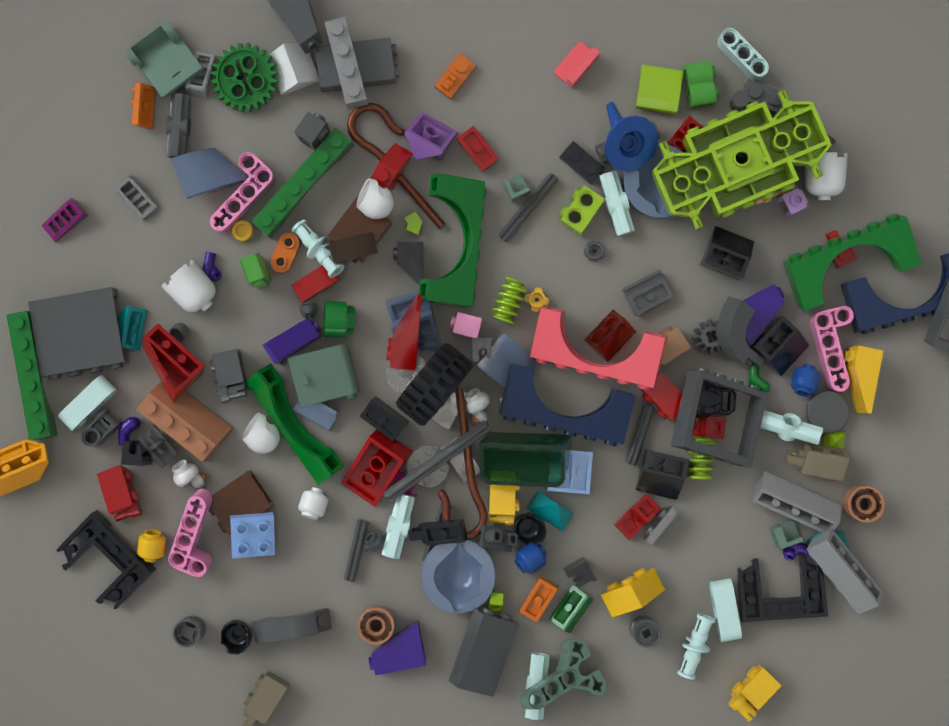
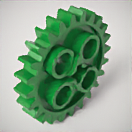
M238 43L237 49L230 45L231 52L223 49L222 51L225 56L223 58L217 56L220 63H213L217 71L211 72L212 75L216 76V79L211 80V83L217 84L213 91L221 92L217 98L220 100L225 98L224 105L228 106L231 103V109L235 110L238 106L241 112L244 111L245 106L247 111L252 112V106L258 110L260 109V102L267 105L266 97L273 99L270 92H277L273 84L279 83L278 80L274 79V76H277L279 72L273 71L277 64L269 63L273 57L270 55L265 57L266 50L262 49L259 52V46L255 45L252 48L250 43H246L245 48L241 43ZM253 58L254 66L248 69L246 63L249 59ZM238 60H240L241 69L237 64ZM234 67L235 74L234 76L229 77L228 70L229 68ZM243 72L248 75L246 77L247 83L242 80L244 78ZM261 78L263 81L262 86L256 89L254 85L255 80ZM242 86L244 92L241 96L237 97L236 89ZM249 86L253 91L252 95H250Z

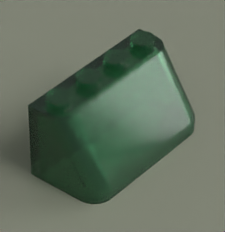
M488 432L479 442L480 477L483 482L489 485L559 487L566 479L572 447V435Z

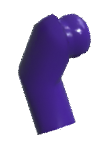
M206 252L202 270L211 281L217 282L221 279L222 273L214 265L216 254Z
M129 417L119 425L118 443L120 446H122L123 441H129V434L140 426L139 418Z
M800 542L784 548V558L792 561L800 553L810 557L807 551L809 545Z

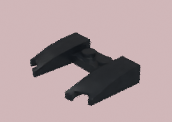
M96 510L74 530L56 551L64 550L68 563L63 564L62 567L66 571L94 544L122 572L95 601L102 604L104 599L115 602L114 609H117L153 574L156 568L150 562H145L143 558L138 556L110 528L112 524Z
M800 555L801 597L762 599L758 558L751 560L753 565L743 571L739 567L737 569L740 622L828 617L822 568L819 565L815 566L805 562L807 556Z

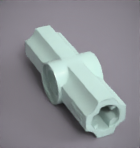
M617 171L600 175L599 179L605 195L606 210L608 215H611L616 235L622 236L634 232L635 229L629 213V201L626 193L622 190Z
M764 410L761 423L762 429L777 433L784 441L798 439L815 445L819 444L823 432L822 427L802 422L800 417L792 413H786L782 416Z
M402 494L396 498L393 513L390 515L386 529L387 536L382 555L400 559L404 539L407 538L411 523L410 516L415 497Z
M531 652L526 689L548 676L549 654ZM533 694L530 697V702L532 705L535 703V697ZM544 707L539 710L525 709V718L543 720Z

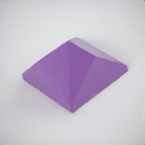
M421 112L404 134L416 160L432 156L442 160L458 132Z

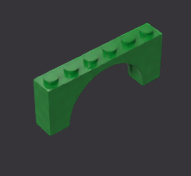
M443 173L431 175L429 196L443 201L455 212L462 226L464 242L461 256L453 269L437 279L420 280L418 294H422V302L458 307L473 306L475 300L474 286L478 275L476 267L480 256L478 247L482 236L480 227L484 216L485 181Z
M898 213L891 214L880 223L879 221L871 222L866 225L867 228L860 231L859 229L849 231L847 236L843 238L835 237L828 240V244L823 246L815 245L808 248V252L790 255L788 260L783 261V265L798 308L807 311L824 304L822 286L826 270L832 260L849 247L860 244L874 245L889 257L894 269L902 272L922 264L908 218L898 215Z

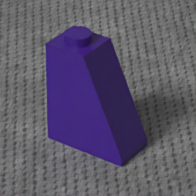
M775 284L742 300L756 310L746 328V341L748 345L756 341L784 304V294L780 287H776Z
M307 318L262 346L274 363L281 364L287 358L292 357L322 337L319 333L321 328L315 320L311 321Z
M419 621L412 622L372 651V657L368 659L370 670H374L375 675L426 666Z

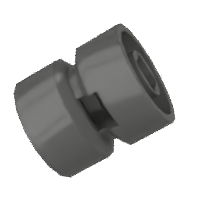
M191 615L185 617L173 628L172 635L174 641L179 646L186 648L195 645L205 635V623L198 616Z
M643 615L638 616L630 624V634L638 645L648 648L654 646L659 641L660 628L652 618Z

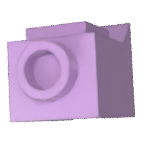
M798 188L777 199L778 203L784 201L789 210L784 214L786 218L807 208L808 201L803 191H799Z

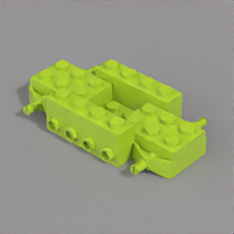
M786 89L777 93L782 102V108L774 118H772L765 101L760 104L758 101L747 105L746 110L741 112L734 110L726 114L727 118L719 121L716 118L707 122V126L699 129V127L688 130L687 135H685L682 141L687 153L671 152L667 140L659 143L663 159L652 171V177L670 216L689 217L694 224L695 230H697L699 227H704L699 214L707 202L715 219L721 216L726 218L735 214L737 209L742 207L747 209L754 206L758 200L763 199V201L773 198L775 193L779 191L784 193L795 188L799 178L794 166H808L811 168L815 179L822 177L823 174L818 165L820 163L819 160L832 144L814 103L811 101L793 102V100L789 99ZM738 153H744L747 156L745 164H739L736 161Z

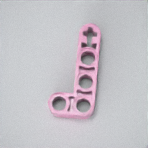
M251 152L243 153L238 161L239 166L249 177L210 218L211 227L219 233L229 232L233 225L240 221L275 183V175ZM248 159H254V165L251 168L245 167V162ZM263 173H268L270 175L269 180L264 183L260 182V176ZM254 188L255 194L250 198L246 197V190ZM234 203H240V210L232 213L231 206ZM227 212L232 218H228L224 213ZM219 219H221L225 224L223 227L219 225Z
M847 306L815 313L809 321L826 386L830 391L834 392L845 391L850 385V379L836 327L847 325L853 320L854 313ZM839 311L845 313L846 318L843 322L838 319ZM819 316H822L825 319V325L823 327L819 326L817 323V319ZM825 336L831 340L829 347H825L823 344ZM831 356L836 359V366L834 368L828 364ZM839 370V373L831 374L832 371ZM840 379V380H841V383L838 384V385H835V384H834V381H837V380Z
M198 489L187 501L168 557L169 564L173 568L194 577H202L213 563L212 556L209 553L196 548L212 503V495L206 489ZM190 517H193L196 522H193Z

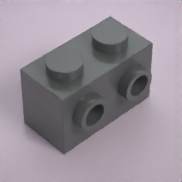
M308 111L294 133L300 142L315 151L329 135L330 130L327 126L328 123L325 121L326 119L317 112L313 115Z

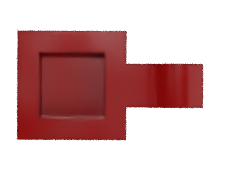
M836 230L825 235L827 240L840 237ZM849 247L839 253L833 259V262L838 269L855 260L857 256L852 247Z

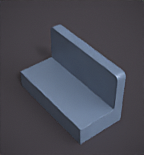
M298 401L293 409L329 431L340 414L339 411L323 402L300 408Z

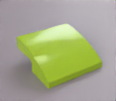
M642 64L635 108L677 115L683 71Z

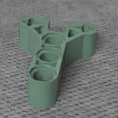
M567 639L562 642V654L556 671L521 693L520 704L523 708L539 710L571 689L582 691L586 696H600L605 693L607 685L599 669H590L582 675L579 672L580 663L592 656L582 639ZM566 673L569 676V681L567 683L564 679ZM549 684H551L552 686V692L550 694L547 690ZM532 694L535 697V703L533 705L530 702V697Z

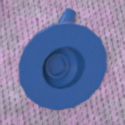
M610 102L606 105L611 130L605 141V155L608 162L617 170L625 172L638 170L649 162L658 145L657 130L654 124L645 117L634 115L623 118L614 102Z

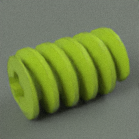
M505 277L504 280L509 285L503 284L501 286L505 292L498 293L502 300H495V304L499 308H492L491 311L496 316L490 317L507 324H514L515 322L510 317L518 316L514 309H521L517 301H524L520 293H527L528 291L523 287L525 284Z
M691 436L697 442L709 446L717 444L711 438ZM688 451V454L694 456V458L689 459V463L693 466L687 469L692 474L685 478L711 479L712 475L708 474L707 471L713 470L714 467L708 465V463L714 462L715 459Z

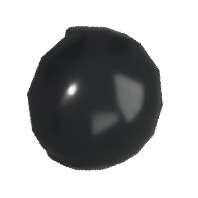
M526 513L520 515L514 522L513 531L518 535L517 539L522 544L527 545L531 542L539 545L545 539L547 530L540 516Z
M232 620L226 623L221 630V644L227 648V653L239 655L247 650L252 642V631L242 620Z

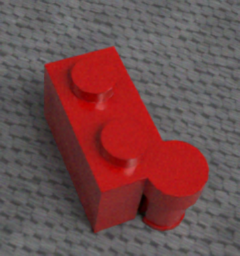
M119 465L97 473L108 514H116L113 516L116 522L142 515V509L138 502V492L135 488L133 489L131 483L133 475L130 469Z

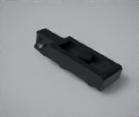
M464 519L424 522L419 524V527L412 528L408 533L410 541L422 540V543H426V545L461 543L468 540Z

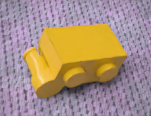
M491 472L489 516L492 517H489V524L502 523L505 526H514L515 512H519V499H515L516 491H520V479L516 478V473Z
M760 664L757 667L753 666L747 672V677L742 682L739 681L733 686V692L730 694L732 698L728 702V705L734 711L737 710L747 722L753 719L750 715L752 714L755 717L757 710L782 686Z

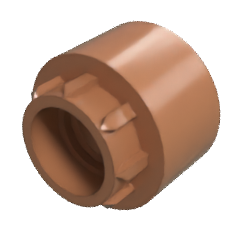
M856 485L851 487L843 497V509L853 520L870 523L880 518L884 512L885 501L883 495L874 487ZM863 498L868 502L865 509L860 508V501Z
M370 606L363 611L358 620V633L369 644L379 645L385 643L394 632L395 617L385 606ZM372 620H380L382 628L379 630L373 629L371 626Z

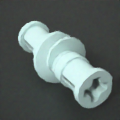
M306 219L294 225L292 233L297 234L305 247L309 249L307 257L310 260L317 259L320 265H323L328 271L330 278L339 275L345 266L343 263H334L329 243L324 245L327 241L326 236L319 238L308 226Z
M697 613L696 617L698 619L691 636H686L690 643H682V646L687 651L684 654L682 666L678 669L677 674L690 680H695L696 678L695 671L700 663L701 654L710 651L709 646L705 642L708 640L711 625L715 623L716 619L703 613Z

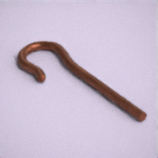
M368 103V105L354 108L350 113L347 122L348 133L354 142L368 150L380 161L385 154L375 145L362 138L356 131L355 123L359 115L365 111L377 112L393 133L403 136L405 130L396 125L388 111L381 105ZM402 174L398 181L438 229L444 227L445 223Z
M459 389L455 390L462 436L469 431L464 390ZM471 445L463 450L468 486L479 512V522L473 530L467 532L468 540L481 534L480 525H487L488 513L477 488ZM440 490L438 496L442 502V521L450 520V500L444 490Z

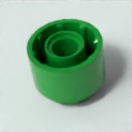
M325 301L323 337L345 338L346 334H352L355 327V308L347 305V302Z

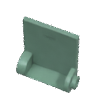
M167 20L127 49L129 54L126 57L133 66L138 64L163 99L204 70Z
M347 343L287 358L300 408L339 397H344L345 401L357 398L356 393H359L360 390Z

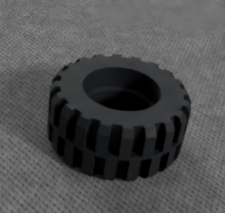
M444 343L396 401L397 407L418 425L425 426L473 368L472 361L451 344Z

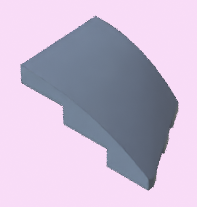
M216 148L202 149L171 158L187 199L205 192L210 193L226 186L231 187L247 179Z
M419 291L386 300V306L392 320V333H394L396 326ZM422 302L418 350L437 351L442 346L433 309L430 302Z
M503 333L492 346L491 357L488 359L486 354L477 366L505 388L511 363L535 370L536 359L530 357L527 351Z

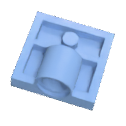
M550 448L547 491L590 494L593 452Z
M273 512L230 515L232 559L275 555Z

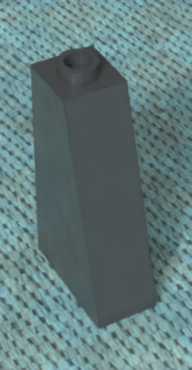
M267 0L305 54L314 51L323 43L310 0Z

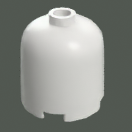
M826 152L818 164L823 176L815 179L811 168L805 166L804 184L807 192L818 196V200H831V196L842 193L846 185L848 153H842V157H837V152Z
M192 259L190 260L189 267L187 264H184L170 276L169 284L164 282L161 287L186 312L194 313L200 309L205 312L213 305L211 300L215 296L216 288L209 277Z

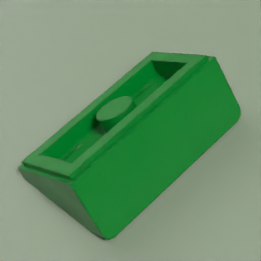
M572 585L549 620L563 631L570 633L592 603L593 598L575 585Z

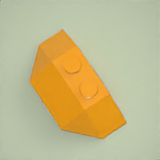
M24 439L0 450V497L40 480L49 463L44 443Z

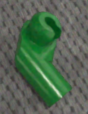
M749 366V385L758 386L760 391L768 393L771 386L759 377L760 366Z

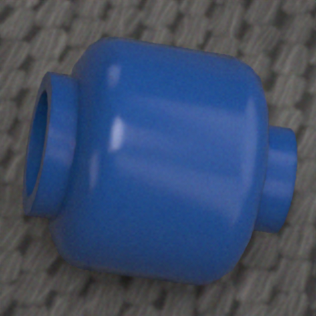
M803 364L802 367H797L794 370L791 387L795 390V394L810 397L811 394L816 393L821 374L815 369V366L810 364Z
M530 542L516 552V559L514 561L521 572L533 574L546 564L545 555L547 553L542 545H535Z

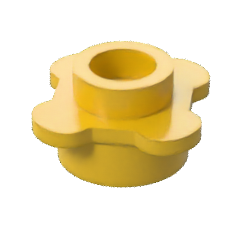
M539 287L524 297L525 302L530 304L533 312H538L542 306L549 304V298L545 297L542 293L543 290Z

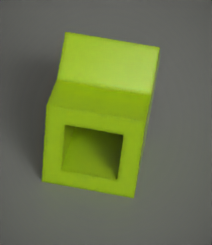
M414 211L404 218L408 224L406 232L419 236L423 222Z
M492 591L489 609L502 612L503 592Z

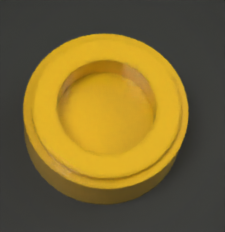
M240 220L233 225L232 234L238 241L247 242L253 237L254 229L249 222Z

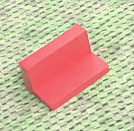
M579 41L554 70V74L569 87L573 88L598 59L600 51L595 47L591 50L583 42Z

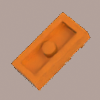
M459 53L434 87L451 100L474 71L476 65Z
M141 82L135 83V87L131 89V92H134V99L130 100L133 103L132 125L153 129L155 87Z
M540 576L519 612L538 622L559 586L551 580Z

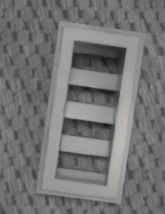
M196 51L194 57L198 62L199 60L209 62L208 65L200 63L203 69L207 71H201L187 81L185 89L188 95L207 98L213 76L211 72L214 71L213 63L216 62L217 56ZM196 77L204 78V81H203V80H198V79H195V78H196Z
M131 175L127 176L113 188L141 220L158 208ZM132 183L133 187L124 194L122 190ZM137 189L139 193L129 200L128 196ZM143 196L145 199L135 206L133 203ZM148 202L150 206L141 213L139 209Z

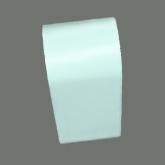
M733 28L723 30L717 40L719 49L748 79L755 82L761 80L769 69L767 61L738 31ZM729 36L733 43L727 44L723 37ZM744 51L747 54V59L740 58L738 52ZM753 66H759L762 73H755Z
M100 375L68 404L58 417L72 432H75L117 392V389L103 375Z
M731 578L710 581L709 589L719 641L726 642L742 639Z

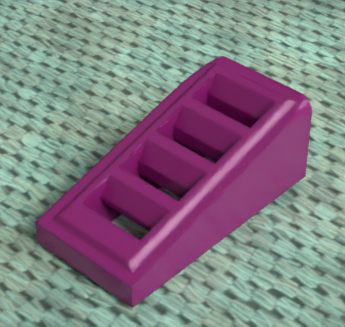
M70 198L41 226L56 242L88 215L75 199ZM71 208H72V209L74 210V212L76 213L75 216H73V215L70 213L69 210H70ZM65 213L70 218L69 222L63 217ZM58 219L65 225L63 228L58 224ZM54 224L59 232L56 234L50 225Z

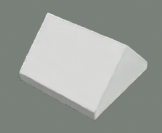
M298 43L282 44L269 54L273 57L269 63L277 64L273 71L279 72L274 78L279 81L277 86L281 96L319 82V76L310 52L305 54Z

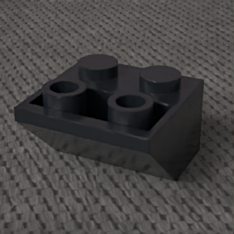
M715 226L700 265L740 280L744 277L751 260L755 241Z
M780 316L764 331L750 349L764 358V362L779 376H782L808 348L809 344L791 322L784 316Z
M645 449L635 490L677 500L685 481L689 459Z

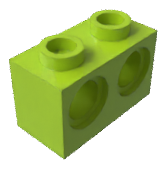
M585 185L582 189L577 188L571 196V199L574 201L569 207L565 205L559 214L562 217L559 223L581 236L605 200ZM583 196H588L592 200L590 206H584L581 203ZM572 213L578 214L580 222L572 223L569 220V215Z

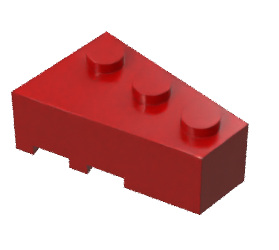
M159 323L143 337L142 347L174 402L203 374L205 365Z

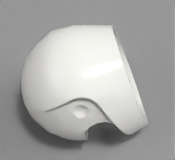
M368 178L359 193L356 207L371 219L385 218L393 209V195L388 188H381L377 180Z
M258 412L246 427L242 440L255 453L266 454L277 447L280 441V433L275 424H269L266 421V416Z

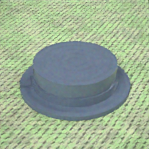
M657 145L653 157L646 165L638 170L625 172L624 189L628 200L639 212L654 218H667L671 216L666 210L652 177V171L663 159V153L659 145ZM669 146L671 152L684 153L673 146Z
M471 540L461 543L438 544L428 553L423 562L421 583L426 596L435 606L450 613H466L480 607L489 598L495 584V568L487 551Z

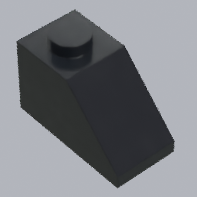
M397 242V247L393 248V259L397 260L398 265L419 285L420 280H423V242Z

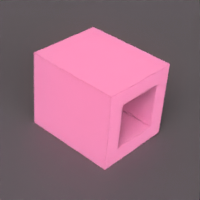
M457 312V316H452L450 328L453 329L452 333L471 339L478 338L482 318Z

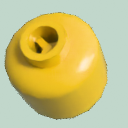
M149 529L144 531L138 538L137 554L145 562H156L157 559L162 558L165 554L166 537L159 530Z

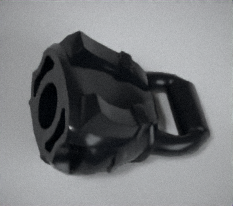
M703 381L695 417L701 419L708 418L713 414L730 415L736 408L737 393ZM724 392H729L727 410L722 409Z

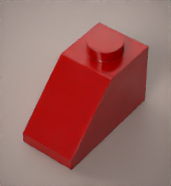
M394 143L379 161L370 178L377 180L379 186L394 190L413 153Z

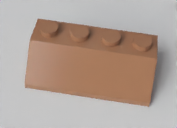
M162 381L148 393L136 408L138 412L202 462L209 460L233 429L187 391L173 402Z

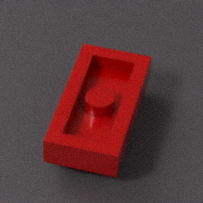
M474 125L457 138L481 172H484L499 160Z

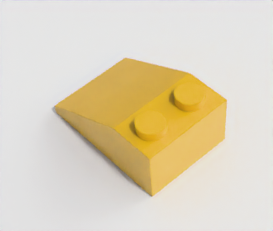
M858 345L847 347V350L843 352L850 379L849 391L855 412L858 414H872L884 350Z

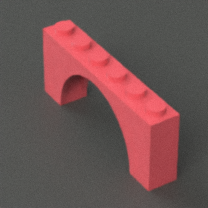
M548 306L541 307L530 357L536 358V362L548 364V362L556 363L555 366L562 369H568V367L576 368V372L588 374V372L596 373V377L601 379L612 377L617 379L618 383L629 385V382L638 384V388L650 390V387L654 388L657 385L668 338L667 335L646 331L640 345L629 358L614 364H599L582 357L570 344L565 331L564 310Z

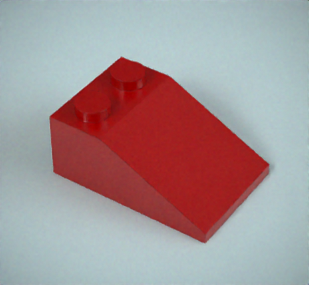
M417 294L396 326L393 338L388 340L386 360H390V368L416 370L422 294Z
M376 429L367 439L341 484L376 507L384 492L390 487L413 451L396 439L393 442Z

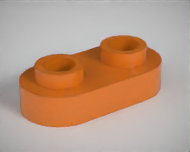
M287 232L279 238L271 258V267L278 273L288 272L294 263L300 248V240L295 234ZM291 239L292 245L286 246V240ZM281 258L284 259V264L279 266L277 261Z

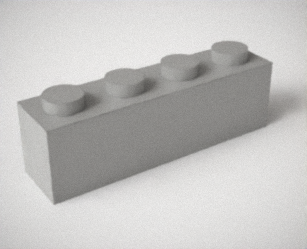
M342 17L326 21L325 26L346 106L349 110L368 105L346 18Z
M764 471L755 485L752 501L822 533L830 529L835 530L840 524L842 505Z
M830 529L812 538L807 548L810 557L818 563L823 573L831 579L836 589L847 599L849 605L858 614L879 606L884 592L835 531Z

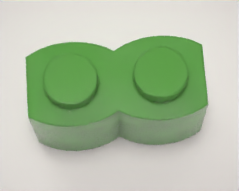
M710 61L685 64L683 76L689 109L714 105L717 99H719V89L713 82V79L716 78L715 67L711 66Z
M255 253L240 259L248 285L257 287V289L269 286L268 282L272 281L263 256Z

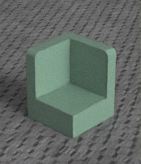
M522 174L509 180H503L504 188L511 203L531 193V189L527 186Z
M794 520L769 527L774 543L779 549L804 541L803 536H800Z

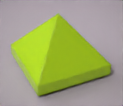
M846 432L824 433L822 445L844 449Z

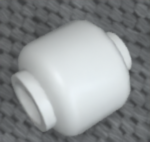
M312 487L311 490H306L302 493L298 505L301 516L311 520H317L324 516L329 499L323 494V490Z

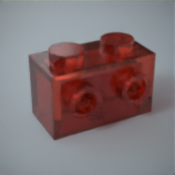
M612 310L584 341L597 355L606 362H609L636 331L623 316Z

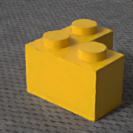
M642 567L633 572L634 576L625 578L621 583L615 581L606 586L607 590L601 594V597L612 617L643 608L665 591L654 567L647 570Z

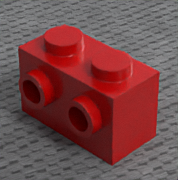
M660 372L657 385L654 388L650 387V390L641 389L644 393L642 397L650 405L654 403L658 408L656 412L664 420L668 418L669 421H672L678 416L682 393Z

